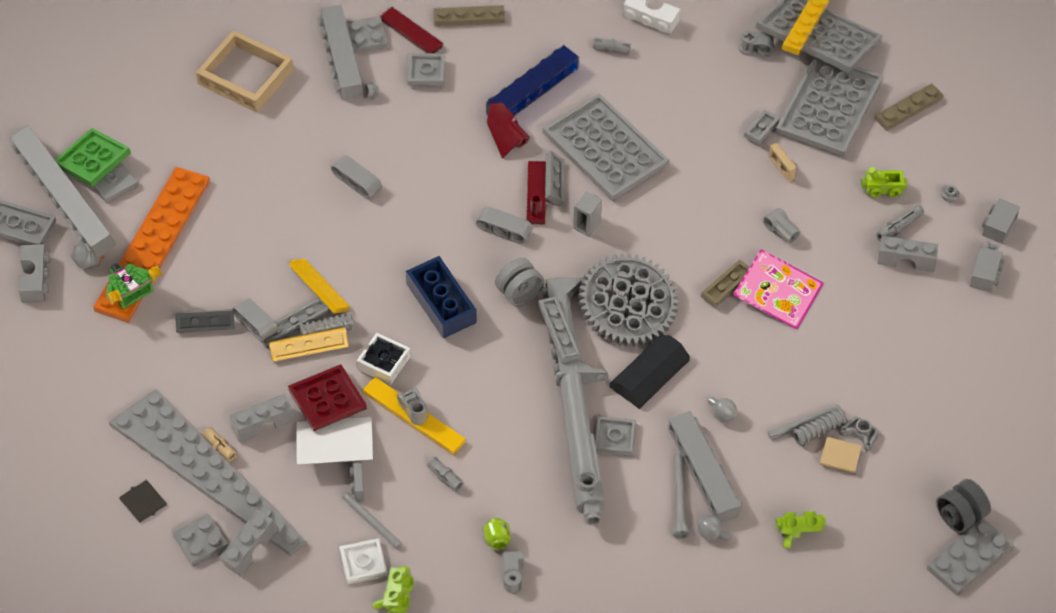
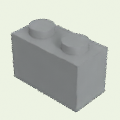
M587 191L574 206L573 229L588 237L591 236L601 223L602 199Z
M999 199L996 205H992L989 211L990 217H985L982 228H984L982 236L1004 244L1018 218L1020 206Z

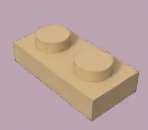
M777 143L770 145L769 158L788 182L794 180L796 172L795 163L790 161L785 150L780 148Z

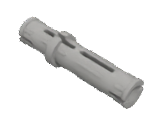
M918 204L915 205L908 212L895 221H890L885 228L878 231L876 234L877 239L881 242L882 235L889 237L898 235L901 229L924 215V209Z

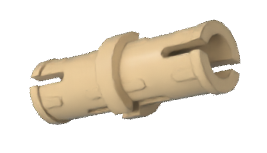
M212 427L207 428L203 432V437L213 445L212 448L217 450L228 462L236 458L237 452Z

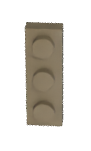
M739 259L702 291L701 297L716 308L737 289L749 266Z

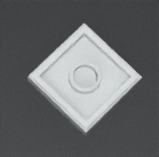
M379 538L339 546L347 585L388 576Z

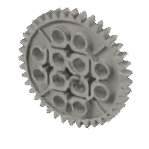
M621 253L620 258L614 254L612 260L607 256L605 262L600 259L599 264L594 263L593 269L589 268L588 274L585 273L584 280H582L579 288L578 299L580 301L578 305L581 306L580 313H584L583 319H589L587 325H593L592 331L598 329V336L604 334V340L610 337L612 344L615 340H618L619 346H621L622 342H625L627 347L630 342L633 343L634 347H636L638 342L643 346L645 340L650 344L652 338L655 340L659 335H664V332L669 330L678 311V307H676L679 303L676 300L678 294L675 293L676 287L672 286L674 281L668 280L670 275H663L665 269L658 270L659 264L652 266V260L645 262V257L639 260L637 254L634 258L631 257L630 253L627 258L624 257L623 253ZM598 284H604L606 287H601ZM611 285H612L611 298H610V301H609V305L607 306V304H608V299H609L608 294H609V291H610V288H611ZM628 294H630V296H629L630 302H629V305L627 306V303H628L627 297H628ZM648 294H649V299H648V303H649V304H648V308H647V311H646V300H647ZM614 304H618L621 307L617 308L614 306ZM633 308L638 309L640 312L634 311ZM629 325H634L637 328H631Z

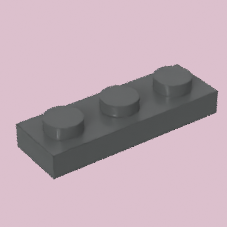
M234 309L175 313L176 333L235 329Z

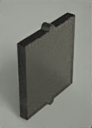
M147 479L136 487H131V490L119 497V500L139 523L151 515L154 516L155 512L167 505Z

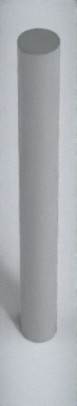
M835 405L768 432V436L770 439L776 438L794 429H798L806 423L809 424L810 421H814L816 418L819 419L820 416L829 414V412L837 408L841 410V407Z
M348 492L343 494L342 498L396 549L401 547L402 543Z

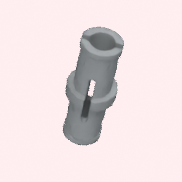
M595 37L593 49L606 50L609 53L629 54L630 43Z
M437 457L432 458L428 462L427 466L438 475V479L448 484L454 492L459 491L463 487L464 482L452 473L453 470L443 465Z

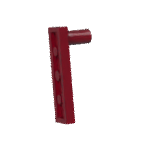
M528 161L527 221L531 224L545 225L546 161Z

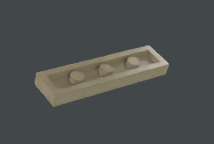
M504 5L434 8V26L505 23Z
M931 83L878 113L875 120L888 131L942 100L943 94Z

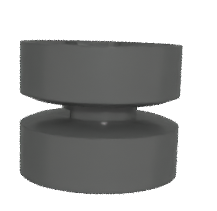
M971 479L962 480L952 490L946 491L936 500L940 516L952 530L958 533L965 532L975 522H979L991 512V504L987 495Z

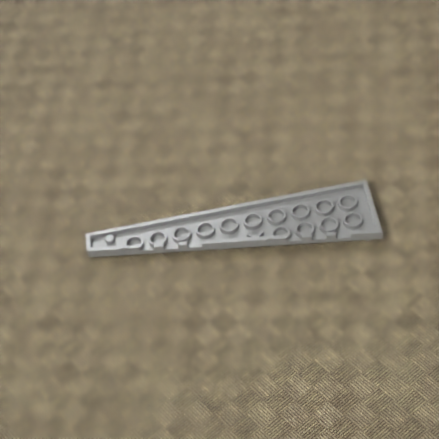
M157 389L109 422L110 427L127 439L134 441L139 448L145 449L153 458L163 462L168 469L176 472L178 476L217 504L219 503L224 506L229 513L239 517L243 523L246 524L257 509L272 518L279 529L269 542L289 556H292L306 545L305 539L217 450L212 448L213 446Z

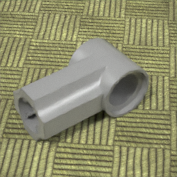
M777 208L763 218L766 228L769 231L775 230L787 243L792 244L800 236L801 231L788 220L787 214L781 208Z

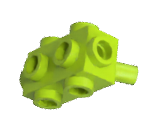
M870 167L865 173V178L861 179V188L865 189L866 194H870L872 197H879L881 194L897 197L903 194L904 189H907V178H904L903 170L877 171L875 167Z
M816 511L804 512V516H796V512L784 513V517L775 518L776 530H779V534L786 535L783 547L788 549L791 548L794 538H801V532L823 531V527L826 525L825 515H816Z
M406 566L390 568L386 592L383 594L384 598L373 602L375 610L384 607L389 613H406L410 604V592L413 590L414 585L410 568Z

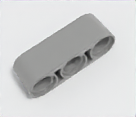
M347 155L331 166L333 174L366 199H369L382 188L381 181L375 175Z
M485 207L476 221L479 229L518 244H524L533 229L529 221L492 207Z
M247 299L233 308L237 320L258 340L263 341L278 332L274 320L251 299Z

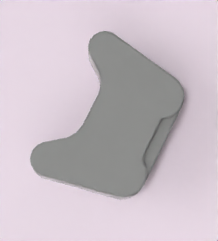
M854 417L840 428V435L855 436L863 442V449L868 452L872 449L879 435V430L869 420Z

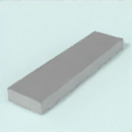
M557 296L539 300V308L561 362L566 363L581 359L580 351Z
M318 297L276 320L278 332L264 339L261 343L267 349L269 348V342L285 339L298 332L300 324L306 325L307 322L309 324L312 321L316 322L332 313V311Z

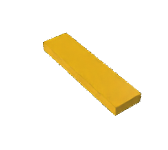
M305 258L291 260L289 266L333 313L348 312L350 308L348 303Z
M345 327L269 342L272 362L349 347Z

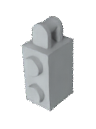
M987 242L985 247L980 246L969 287L992 292L993 286H998L1000 275L997 272L1002 271L1004 260H1001L1003 252L998 251L1000 245Z

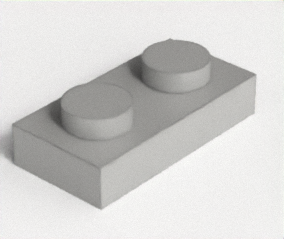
M764 109L745 131L744 137L760 145L777 126L780 118Z
M361 460L353 461V465L349 466L350 478L354 477V482L351 483V495L355 494L358 502H364Z

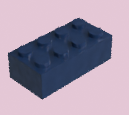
M440 256L406 271L407 286L443 339L477 323L476 308Z

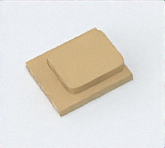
M827 437L820 465L855 473L862 445Z

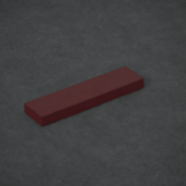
M394 7L389 8L380 16L383 23L425 53L435 54L443 47L442 41Z

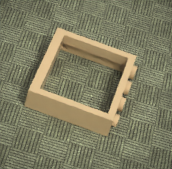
M233 30L196 72L197 82L199 85L254 112H258L294 70L293 60L288 55L282 54L272 47H267L259 41L250 39L244 34ZM235 46L279 66L256 94L212 74Z

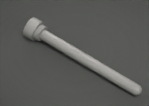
M676 454L677 523L673 527V537L676 539H686L689 537V526L685 523L683 457L681 454Z

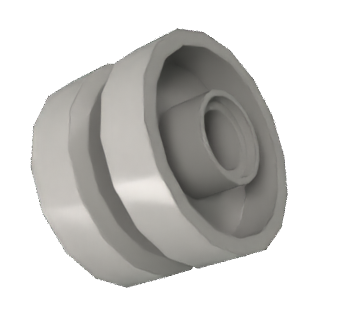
M525 257L517 258L506 264L495 279L496 287L513 306H522L534 299L541 291L545 282L544 277L534 269V266Z

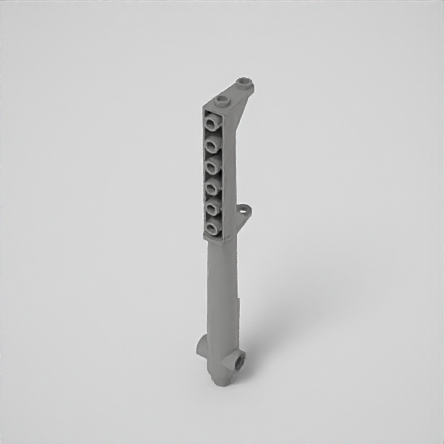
M584 276L580 278L546 279V287H542L543 298L547 299L557 296L577 344L570 300L579 292ZM549 333V342L554 346V348H551L552 360L556 359V364H554L555 382L557 386H561L576 505L578 511L584 514L585 523L596 525L601 522L604 498L594 434L590 433L582 385L603 382L608 379V372L603 369H594L581 359L562 363Z

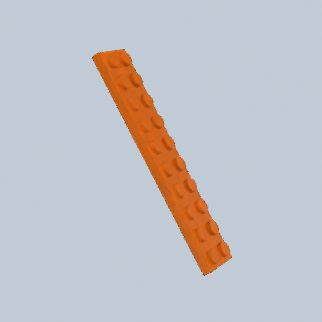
M176 166L119 265L123 268L128 264H133L135 267L146 270L158 266L160 269L210 183V177ZM108 281L93 307L94 312L129 323L142 299L125 309L121 308L118 301L111 305V302L107 299Z

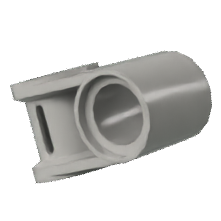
M752 31L742 33V43L739 45L741 53L761 56L773 54V36L767 33Z
M415 386L403 394H396L399 405L413 424L422 425L427 421V405Z

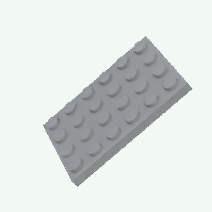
M780 0L756 22L755 28L784 42L808 0ZM825 9L802 51L849 73L881 41L882 35L833 11Z
M813 57L776 127V133L844 157L883 80V75L857 66L847 73L831 64L825 63L821 59Z
M600 93L543 128V133L612 201L669 165V159Z

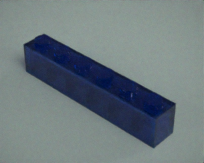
M565 45L554 50L551 55L542 59L539 64L530 68L520 78H516L513 83L504 87L497 95L490 97L486 102V114L488 115L491 103H503L514 116L576 71L579 68V56Z

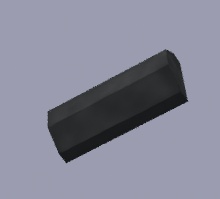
M660 335L610 382V388L640 409L689 362L690 356L682 343L670 335Z

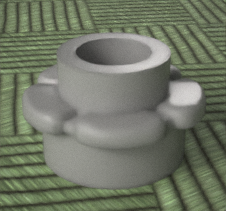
M374 82L365 84V97L373 100L378 96L379 89Z
M953 185L944 186L941 190L942 198L946 202H954L960 194L959 190Z

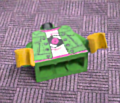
M118 263L113 264L109 270L112 274L108 277L107 299L111 302V305L118 301L121 308L125 309L154 292L151 280L155 282L157 280L156 277L163 274L158 266L146 270L135 267L133 264H128L123 268Z

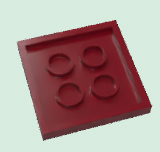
M341 364L288 386L291 396L313 432L367 409L365 401Z

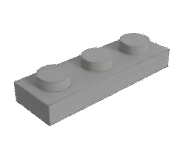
M550 151L546 154L545 198L559 206L564 203V159Z

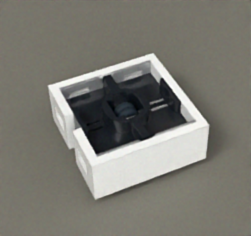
M376 333L368 344L369 349H364L357 359V369L391 385L411 357L410 348Z

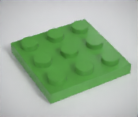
M91 128L57 157L55 161L62 171L93 187L129 156L131 151L129 147Z

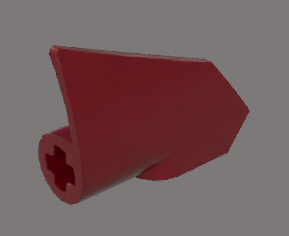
M491 103L487 125L503 159L515 146L518 148L523 147L529 141L530 136L521 128L515 116L503 103Z

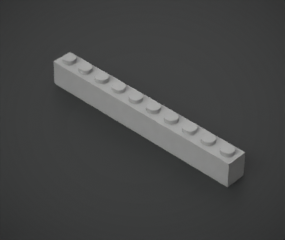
M27 125L11 136L10 139L14 143L11 147L17 155L19 153L22 154L19 156L25 165L29 164L27 168L33 176L37 175L35 179L41 187L45 185L43 190L48 197H54L51 201L57 209L59 207L62 208L59 210L65 220L70 219L68 224L73 231L78 230L76 234L82 242H87L84 245L90 254L94 252L99 258L115 247L117 244L31 128Z

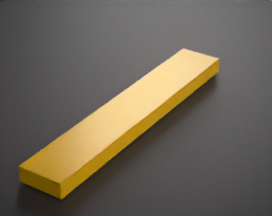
M374 377L363 388V394L450 454L454 455L466 443V438L428 412L427 421L424 424H413L399 405L396 396L398 392L378 378Z

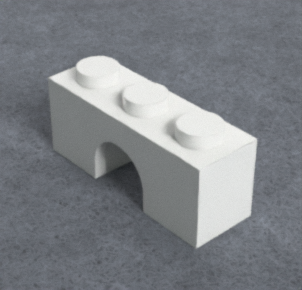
M626 0L623 4V16L670 35L680 21V9L664 3L660 9L652 10L648 8V0Z

